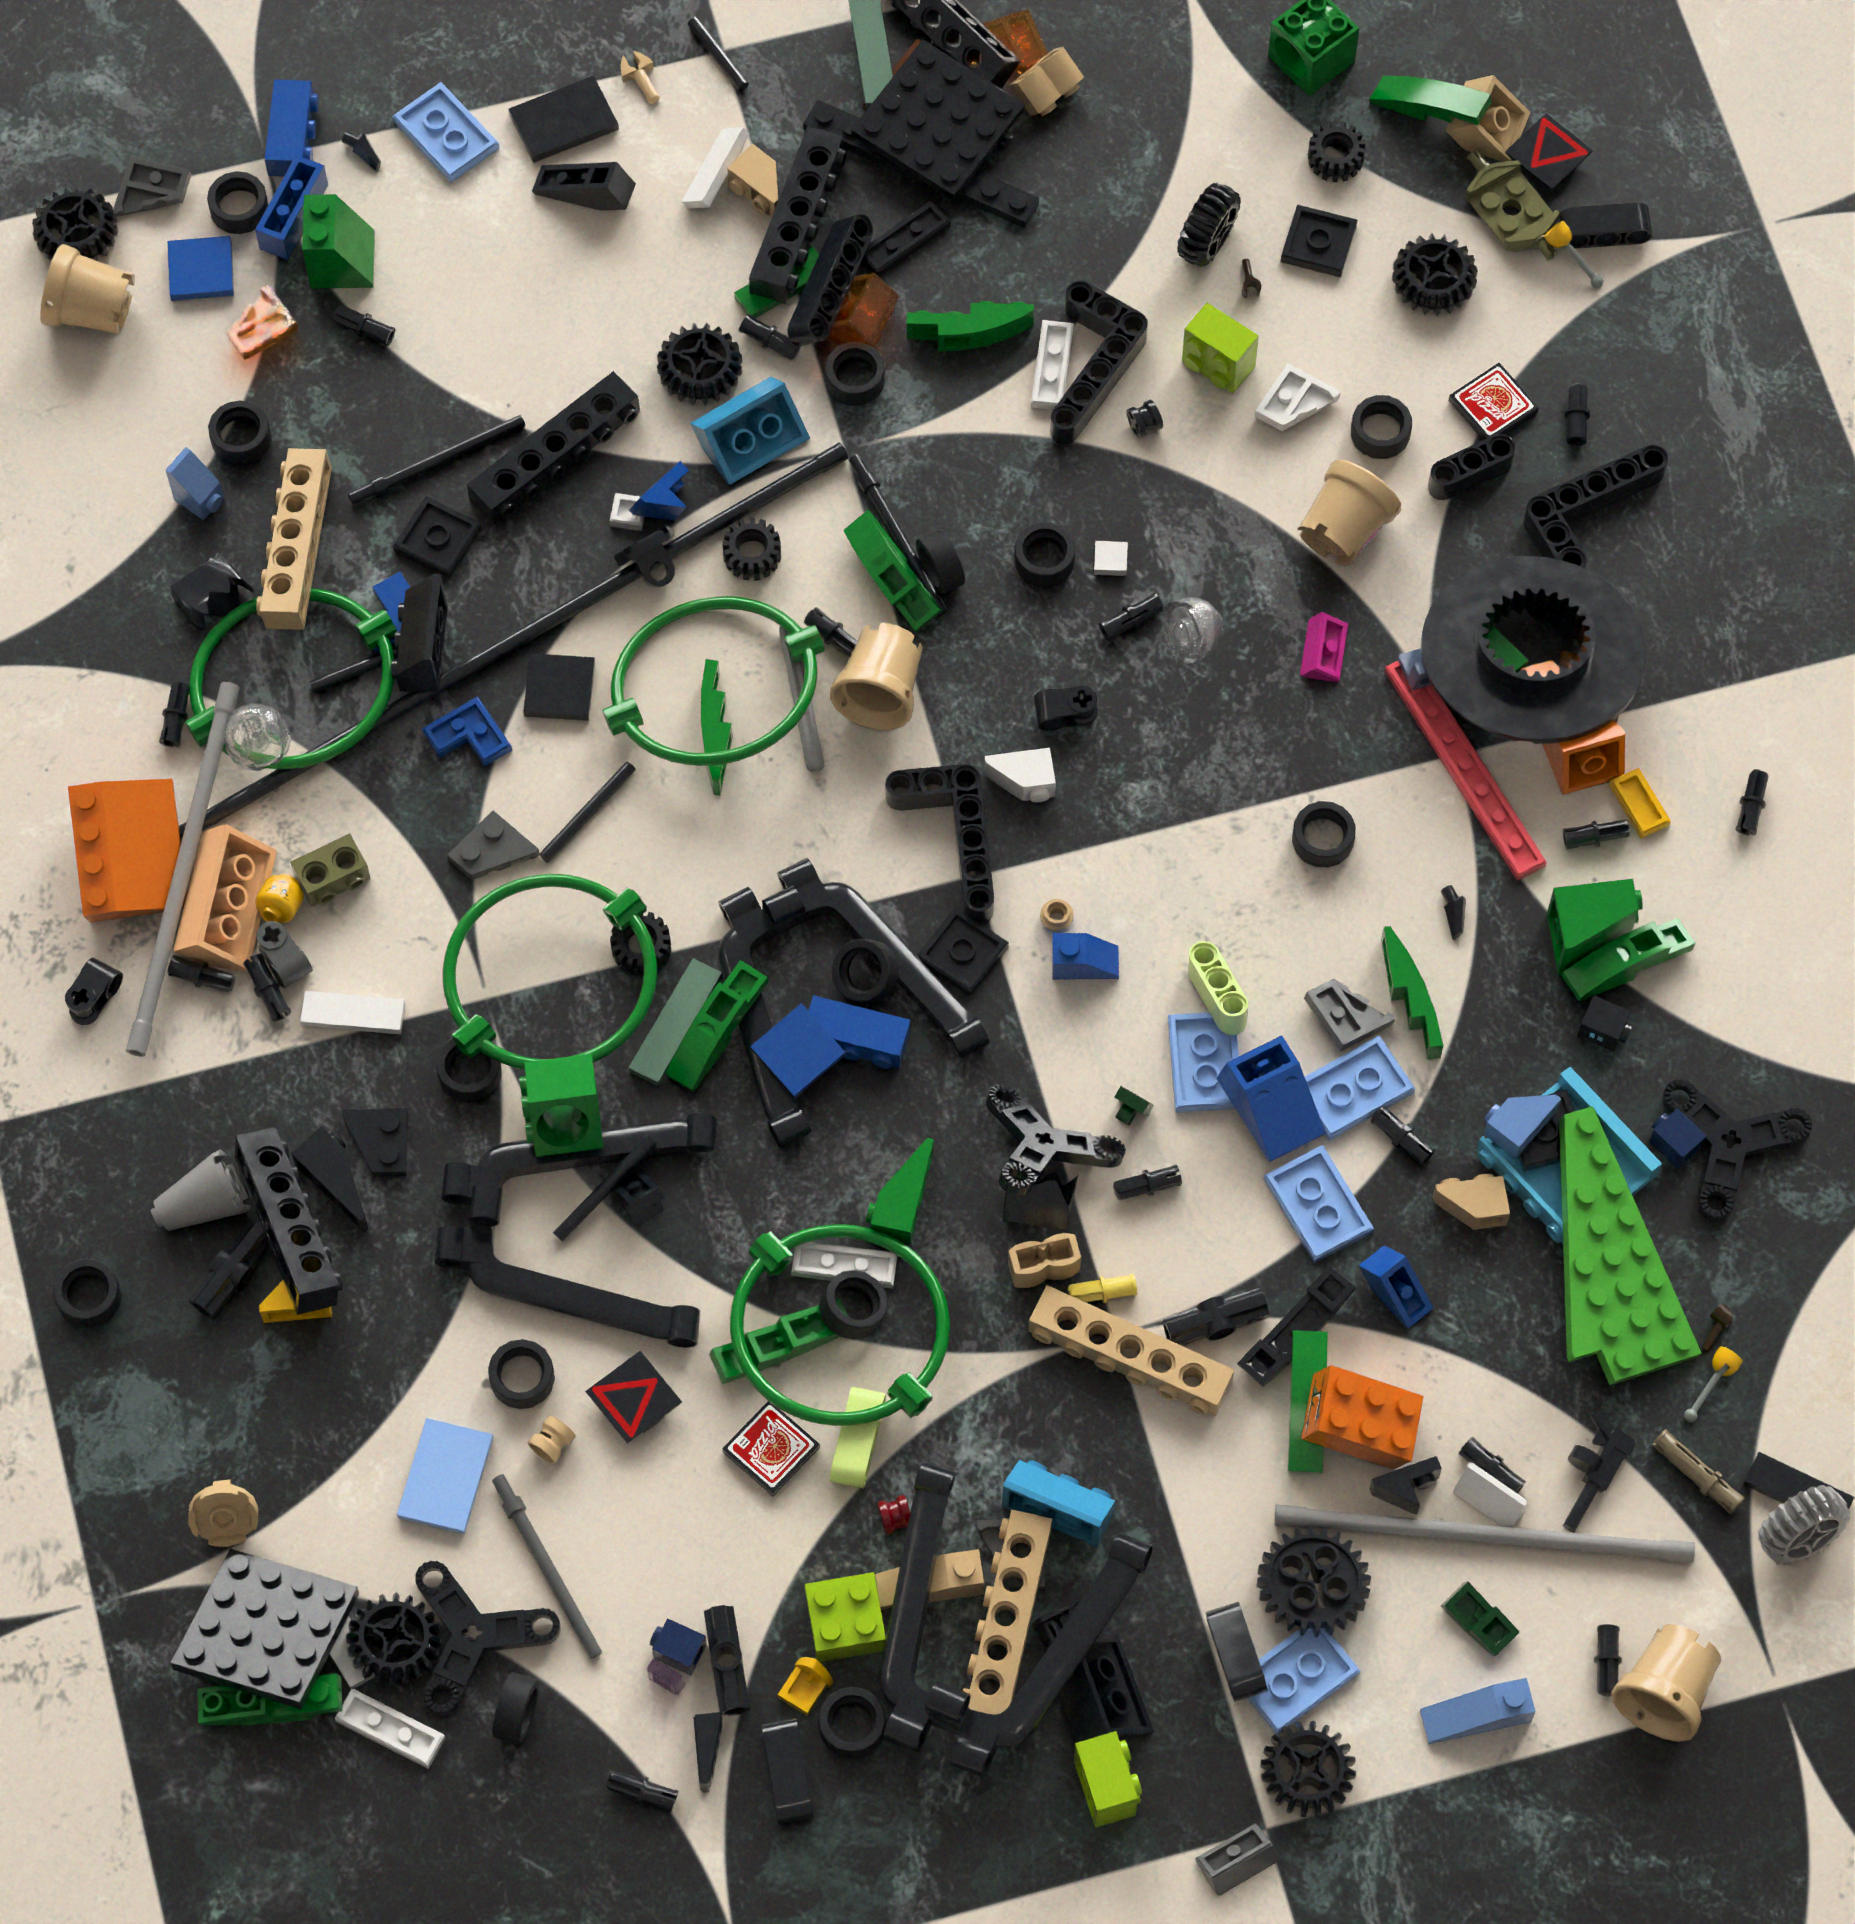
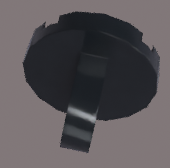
M666 525L616 553L614 559L619 567L632 560L647 585L656 588L663 587L672 581L675 575V567L662 543L672 538L674 534L670 527ZM654 562L663 564L666 569V575L662 580H656L650 574V567Z

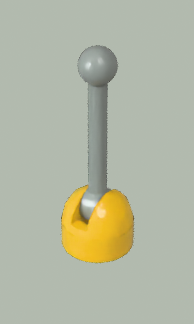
M1563 220L1544 235L1547 242L1554 248H1566L1590 277L1593 287L1600 288L1603 285V278L1595 275L1571 246L1572 232Z
M1720 1346L1714 1354L1712 1366L1715 1373L1692 1408L1684 1412V1419L1687 1422L1692 1423L1696 1421L1697 1411L1721 1376L1733 1375L1743 1363V1360L1730 1349Z

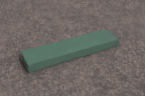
M848 0L865 107L868 109L893 77L880 0Z
M694 958L691 960L628 1068L630 1073L659 1087L688 1028L711 992L722 979L721 971Z

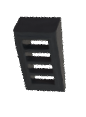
M721 1712L695 1714V1717H693L699 1786L702 1793L709 1792L712 1784L723 1727Z

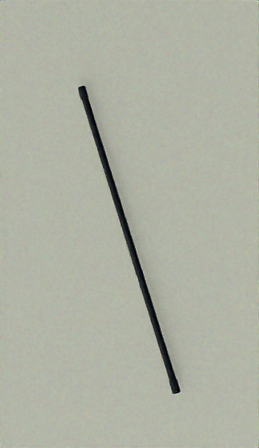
M838 442L816 455L809 462L663 545L670 559L672 560L818 474L825 473L846 461L848 454L845 448ZM654 562L650 567V572L663 564ZM632 563L442 673L439 692H409L387 705L381 718L366 736L639 579L641 575L636 566ZM361 721L306 753L314 752L335 743L352 731ZM316 765L296 769H276L207 809L202 831ZM184 822L183 824L179 825L180 840H181V842H182V838H183V834H184L186 822Z

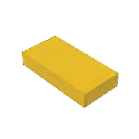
M1639 768L1610 780L1609 787L1640 839L1670 826L1671 820Z

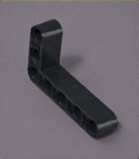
M1075 281L1067 287L1065 311L1072 320L1105 339L1051 413L1050 435L1056 443L1062 445L1073 443L1078 438L1147 341L1148 320L1144 314L1085 281ZM1076 299H1082V300H1085V302H1079V303H1078V302H1075L1074 300H1076ZM1103 314H1109V315H1111L1112 317L1105 318V317H1102L1101 315H1103ZM1135 329V330H1138L1139 332L1131 333V332H1128L1127 330ZM1113 352H1118V353H1121L1122 355H1120V356H1113V355H1111V353H1113ZM1094 376H1103V377H1105V378H1104V379H1095V378H1093V377H1094ZM1085 399L1088 402L1079 403L1076 400ZM1067 422L1071 425L1063 427L1060 426L1059 423Z
M1647 445L1530 498L1526 506L1523 524L1542 557L1566 561L1585 568L1587 562L1586 554L1568 526V523L1662 481L1668 463L1667 451L1659 445ZM1646 463H1654L1657 467H1651ZM1619 475H1625L1630 479H1621ZM1590 488H1598L1602 492H1594ZM1563 500H1569V501L1573 502L1574 504H1572V505H1567V504L1563 503L1562 501H1563ZM1533 513H1542L1546 517H1537ZM1556 538L1561 543H1553L1549 539Z
M969 764L893 771L888 775L885 783L886 801L891 808L903 811L953 807L964 913L981 924L987 923L991 920L994 913V891L979 771L976 767ZM963 781H969L973 785L963 788L958 784ZM930 784H936L941 788L931 791L925 787ZM897 787H903L908 791L898 794L893 790ZM965 811H973L977 815L968 818L964 817L962 813ZM968 841H976L980 845L971 848L966 846L965 843ZM971 871H980L984 875L978 878H973L969 876L968 873H970ZM975 901H983L987 905L983 908H976L971 904Z

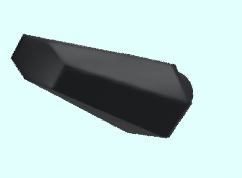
M346 131L342 137V143L353 147L352 152L378 172L381 160L367 136L363 133L356 136Z
M1449 885L1443 888L1441 893L1447 902L1444 909L1452 939L1455 940L1463 933L1466 898L1463 895L1458 896L1453 886Z

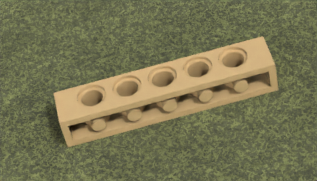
M288 448L286 461L281 463L280 473L283 481L282 487L276 490L277 515H272L271 518L273 538L272 542H268L266 546L268 566L267 569L262 570L261 584L263 594L258 596L256 604L257 615L262 617L266 629L304 630L332 470L326 449Z
M1046 1285L1029 1319V1332L1038 1341L1045 1344L1053 1342L1064 1347L1063 1350L1073 1357L1082 1358L1084 1356L1095 1361V1365L1107 1372L1115 1370L1126 1375V1379L1138 1386H1145L1146 1384L1155 1388L1162 1397L1172 1401L1179 1399L1186 1402L1193 1411L1202 1415H1207L1208 1413L1214 1416L1217 1415L1233 1381L1234 1369ZM1063 1320H1070L1076 1324V1327L1072 1330H1063L1058 1324ZM1094 1334H1101L1107 1338V1341L1104 1344L1098 1345L1092 1343L1089 1338ZM1126 1348H1132L1139 1355L1128 1359L1122 1356L1120 1352ZM1157 1362H1163L1170 1369L1165 1373H1159L1152 1368V1365ZM1194 1376L1201 1381V1384L1197 1387H1189L1183 1380L1186 1377Z
M1011 1509L1010 1518L1002 1519L999 1539H1003L1004 1544L1002 1552H995L991 1572L996 1573L994 1587L987 1586L983 1606L988 1607L986 1621L979 1620L975 1640L981 1642L978 1655L971 1654L967 1675L973 1676L970 1689L963 1688L964 1692L971 1694L969 1703L971 1710L996 1715L1005 1711L1013 1701L1053 1526L1052 1518ZM1017 1543H1025L1030 1547L1031 1552L1025 1558H1017L1011 1553L1012 1547ZM1012 1576L1020 1578L1023 1582L1022 1588L1017 1592L1007 1591L1003 1586L1007 1578ZM1004 1610L1012 1612L1015 1615V1621L1009 1626L999 1625L995 1620L999 1612ZM996 1644L1004 1646L1008 1651L1006 1657L999 1661L992 1660L987 1654L989 1648ZM985 1679H994L1000 1685L999 1690L993 1695H986L979 1688L981 1682Z

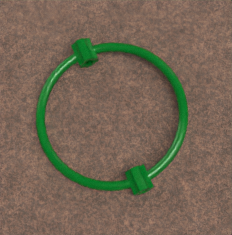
M311 588L309 601L330 604L355 616L361 621L355 626L366 647L372 650L378 646L380 651L382 680L379 692L369 712L352 731L325 748L302 755L269 756L258 754L241 748L225 738L222 751L240 762L256 767L296 769L330 760L353 747L364 738L381 718L388 705L395 679L391 675L392 660L395 658L390 639L395 637L397 629L386 611L381 610L372 615L366 608L346 596L327 590ZM258 597L243 603L222 618L205 637L194 658L189 681V696L194 717L185 721L200 747L208 741L214 718V705L206 709L202 695L203 674L207 661L216 644L228 630L240 620L257 611Z
M720 596L689 601L656 616L629 640L620 653L612 674V706L602 709L613 736L625 732L639 747L661 759L693 766H714L740 761L754 756L777 743L801 720L811 703L816 688L817 661L815 655L825 651L824 644L816 626L812 625L802 629L784 612L757 600ZM717 609H733L764 616L786 630L789 635L784 636V641L792 661L797 663L803 660L804 682L801 693L792 710L784 720L764 736L746 745L726 751L694 753L664 746L648 737L638 728L644 722L634 698L624 699L625 676L636 652L661 628L694 613Z
M539 874L503 884L479 899L466 912L454 929L447 945L442 969V982L446 1003L453 1020L459 1027L451 1035L458 1048L470 1058H473L482 1051L502 1064L525 1070L524 1062L547 1060L520 1056L492 1043L496 1038V1033L490 1024L478 1014L469 1020L461 1005L456 985V965L459 951L466 935L475 922L488 909L505 898L519 892L542 887L570 888L591 894L607 903L603 907V913L616 929L623 931L630 925L641 948L644 963L643 985L638 1002L630 1017L614 1035L593 1049L573 1056L592 1054L594 1063L622 1046L633 1035L646 1016L656 989V953L651 936L640 918L647 911V906L641 897L628 887L618 895L609 888L582 877L565 874Z
M829 1224L815 1226L790 1234L781 1240H778L771 1231L759 1236L749 1248V1255L755 1261L747 1269L738 1285L730 1314V1335L734 1353L743 1373L753 1387L780 1410L802 1420L822 1425L852 1426L865 1424L890 1416L901 1409L910 1418L922 1413L932 1401L933 1395L926 1388L933 1381L942 1365L950 1335V1316L943 1289L925 1261L910 1247L894 1237L857 1225ZM827 1238H850L876 1244L903 1259L913 1268L926 1285L936 1315V1336L933 1350L928 1363L917 1379L908 1372L900 1375L887 1391V1395L891 1400L872 1408L851 1412H831L810 1408L787 1398L766 1381L753 1363L744 1335L745 1306L751 1289L764 1270L772 1277L781 1274L787 1269V1266L793 1260V1254L789 1250L807 1242Z

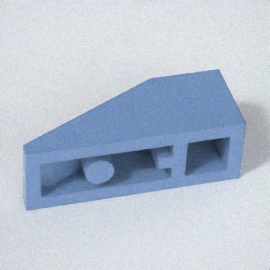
M1527 1678L1491 1685L1420 1709L1428 1744L1531 1723L1536 1712Z

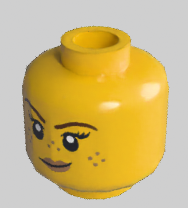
M287 874L273 875L264 882L256 896L255 905L265 921H275L280 924L288 923L293 920L304 900V893L300 883L294 877Z

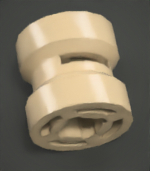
M549 1415L542 1423L543 1429L540 1433L534 1434L527 1443L538 1456L551 1464H555L561 1456L562 1448L570 1445L576 1435L562 1421Z

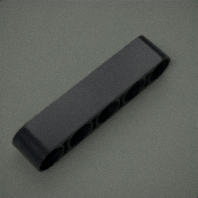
M865 214L843 218L835 221L832 225L788 324V337L794 345L799 347L823 341L829 336L873 235L872 222Z

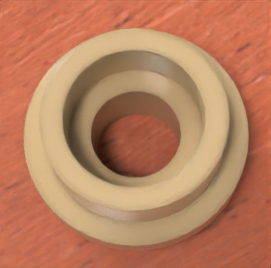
M1061 899L1048 901L1043 905L1040 913L1042 924L1047 929L1055 932L1067 929L1072 924L1074 917L1070 904ZM1060 913L1063 918L1061 920H1053L1051 915Z

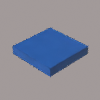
M230 236L167 241L171 301L234 296L232 241Z
M802 1003L750 1046L751 1050L794 1098L799 1096L846 1055V1052Z

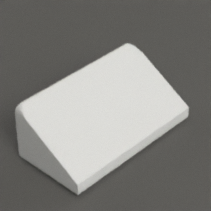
M1470 1462L1454 1488V1493L1502 1527H1514L1527 1505L1526 1499Z

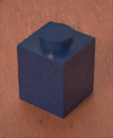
M1677 1108L1669 1116L1666 1113L1662 1114L1651 1127L1654 1130L1649 1142L1677 1169H1680L1702 1149L1706 1135Z
M667 1618L663 1628L657 1626L649 1645L653 1647V1659L692 1676L707 1643L705 1635Z

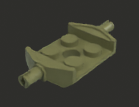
M1474 150V153L1472 151L1467 156V159L1477 169V175L1468 186L1465 198L1506 250L1518 252L1532 247L1533 249L1538 248L1547 261L1555 258L1558 252L1547 242L1544 235L1557 224L1559 211L1555 210L1552 212L1521 173V163L1519 160L1490 164L1486 162L1478 150ZM1513 206L1519 210V213L1514 216L1507 215L1503 208Z

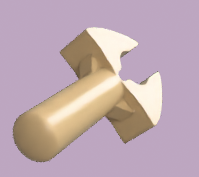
M633 51L634 59L638 64L637 70L635 67L629 66L626 58L623 56L621 60L623 83L630 79L636 80L650 104L658 102L660 97L647 76V72L653 70V61L642 53Z

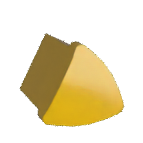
M802 1657L795 1663V1669L778 1693V1699L808 1716L825 1689H830L834 1681L827 1669L817 1659Z

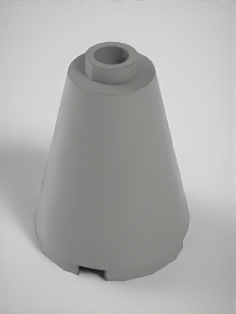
M220 1149L213 1152L154 1200L155 1208L151 1209V1214L159 1228L164 1226L168 1231L243 1214L251 1209L250 1205L243 1204V1200L247 1199L248 1195L236 1168L232 1163L226 1166L222 1158L227 1156L224 1151Z

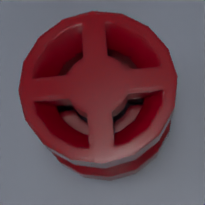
M905 1495L897 1496L895 1501L886 1502L885 1500L877 1502L886 1536L893 1534L899 1528L907 1530L910 1510Z

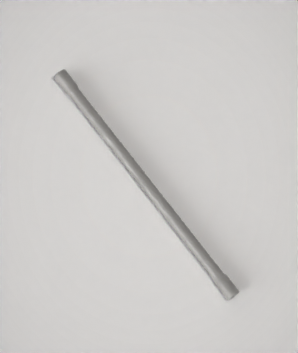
M222 682L220 684L214 707V718L136 1020L133 1022L126 1052L134 1056H146L152 1032V1022L230 718L233 716L240 687L230 682Z
M1278 1504L1275 1507L1274 1525L1300 1528L1309 1526L1325 1527L1330 1529L1659 1558L1663 1561L1693 1563L1695 1556V1542L1634 1539L1314 1510L1307 1507Z

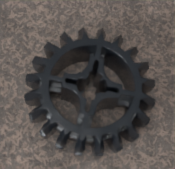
M1218 182L1205 188L1203 194H1200L1199 199L1194 203L1180 232L1177 252L1180 257L1184 258L1186 262L1200 267H1205L1210 261H1213L1215 255L1229 237L1235 220L1238 217L1241 203L1239 193L1233 191V188Z
M79 186L75 192H70L65 187L64 194L58 195L53 191L52 201L43 199V208H36L35 214L37 218H34L32 222L34 229L33 237L37 242L39 251L45 253L49 261L53 259L56 250L61 244L75 248L80 252V255L98 261V254L107 256V247H114V237L118 236V220L112 205L105 201L102 194L95 196L91 188L83 193ZM90 215L99 220L98 226L92 225V221L88 219ZM52 229L58 230L59 234L62 235L61 240H58L51 234Z
M1433 233L1429 235L1428 240L1419 235L1416 243L1408 241L1405 249H1400L1397 259L1393 263L1392 281L1395 283L1396 294H1402L1401 299L1403 303L1412 301V310L1422 307L1424 315L1429 312V309L1434 310L1437 316L1441 313V309H1445L1450 314L1454 306L1461 308L1464 305V301L1471 298L1472 292L1476 288L1478 269L1474 265V255H1468L1467 246L1458 248L1459 242L1457 238L1452 242H1448L1445 234L1441 237V240L1435 239ZM1448 264L1456 270L1459 277L1454 275V271L1448 268ZM1410 272L1416 274L1415 277L1422 282L1421 285L1414 280Z
M693 323L691 330L681 326L679 329L680 335L671 332L669 341H663L661 345L662 351H659L657 355L659 362L657 372L660 376L661 384L667 386L670 396L677 393L680 402L688 397L692 406L697 399L702 400V403L706 406L708 398H713L716 402H719L720 393L729 396L731 392L730 387H737L738 377L742 374L741 363H743L742 354L739 352V345L737 342H732L730 333L722 335V329L719 326L712 331L708 323L703 328H698ZM708 349L718 353L722 358H718L717 354L709 352ZM677 370H681V373L689 375L692 379L683 376Z
M396 1592L393 1594L392 1601L387 1602L385 1595L381 1594L378 1605L368 1600L366 1602L367 1611L358 1608L355 1615L357 1620L349 1622V1629L352 1632L346 1634V1643L351 1645L347 1648V1654L349 1657H355L353 1660V1667L355 1669L364 1667L362 1671L364 1679L369 1678L373 1673L375 1674L374 1683L377 1686L382 1683L383 1678L388 1679V1686L390 1688L394 1687L395 1679H401V1683L406 1687L409 1684L410 1675L419 1681L422 1678L421 1669L430 1672L432 1669L430 1660H437L439 1657V1651L436 1648L441 1646L442 1638L436 1635L440 1633V1625L432 1623L435 1620L433 1611L424 1613L425 1604L423 1602L418 1603L415 1607L412 1606L413 1597L411 1595L405 1599V1602L399 1601L400 1596ZM394 1618V1620L389 1624L384 1625L378 1623L379 1621L384 1619ZM407 1621L419 1630L423 1642L415 1640V1636L406 1631ZM399 1630V1640H396L388 1651V1641H391L394 1636L396 1637ZM365 1638L372 1640L373 1645L380 1647L382 1650L381 1659L376 1658L368 1650ZM397 1657H410V1659L403 1662L393 1663Z
M1300 1721L1296 1722L1295 1733L1288 1726L1283 1727L1282 1735L1284 1739L1274 1734L1271 1737V1742L1275 1747L1265 1746L1263 1753L1268 1758L1261 1759L1260 1767L1268 1770L1261 1774V1781L1266 1783L1273 1782L1266 1787L1265 1792L1267 1795L1278 1792L1279 1794L1274 1803L1276 1806H1279L1284 1801H1287L1286 1812L1289 1814L1294 1811L1295 1806L1301 1807L1300 1816L1302 1818L1306 1817L1308 1808L1313 1809L1315 1817H1320L1322 1805L1328 1812H1333L1335 1808L1333 1800L1343 1804L1346 1797L1342 1792L1350 1793L1353 1789V1785L1347 1780L1356 1778V1771L1348 1768L1355 1764V1757L1344 1756L1350 1751V1744L1345 1743L1338 1746L1342 1735L1337 1732L1332 1737H1329L1330 1726L1328 1725L1323 1726L1322 1732L1315 1731V1721L1310 1722L1308 1730H1304L1303 1724ZM1301 1744L1318 1746L1316 1750L1309 1753L1300 1750L1298 1747L1295 1749L1293 1747ZM1283 1755L1289 1759L1288 1764L1294 1770V1774L1287 1784L1283 1780L1279 1769V1761ZM1328 1755L1332 1757L1337 1768V1779L1334 1783L1327 1779L1328 1774L1322 1767ZM1316 1762L1314 1772L1309 1771L1300 1777L1303 1766L1308 1767ZM1304 1786H1312L1318 1791L1323 1790V1792L1318 1794H1302L1298 1791Z

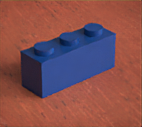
M274 79L265 151V164L268 176L284 177L296 155L313 161V149L309 147L310 139H315L316 122L312 120L313 112H318L319 95L313 92L311 81Z
M298 155L294 157L255 229L260 250L286 260L289 259L303 233L304 195L324 194L328 187L324 165Z
M813 995L809 1012L846 1052L844 1058L849 1060H859L860 1058L872 1061L874 1065L885 1069L891 1067L900 1068L911 1033L909 1019Z

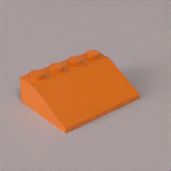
M173 779L102 781L68 786L83 916L90 923L163 912L181 846ZM186 889V893H185V897H184L182 909H183V907H184V903H185V899H186V895H187V889Z

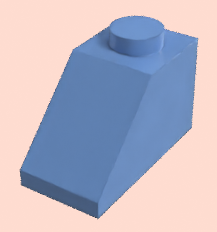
M185 447L165 471L174 501L205 520L210 513H214L220 508L224 498L219 480L190 449Z
M1557 1095L1508 1098L1501 1107L1495 1104L1484 1118L1487 1122L1484 1135L1516 1159L1558 1111L1561 1098Z

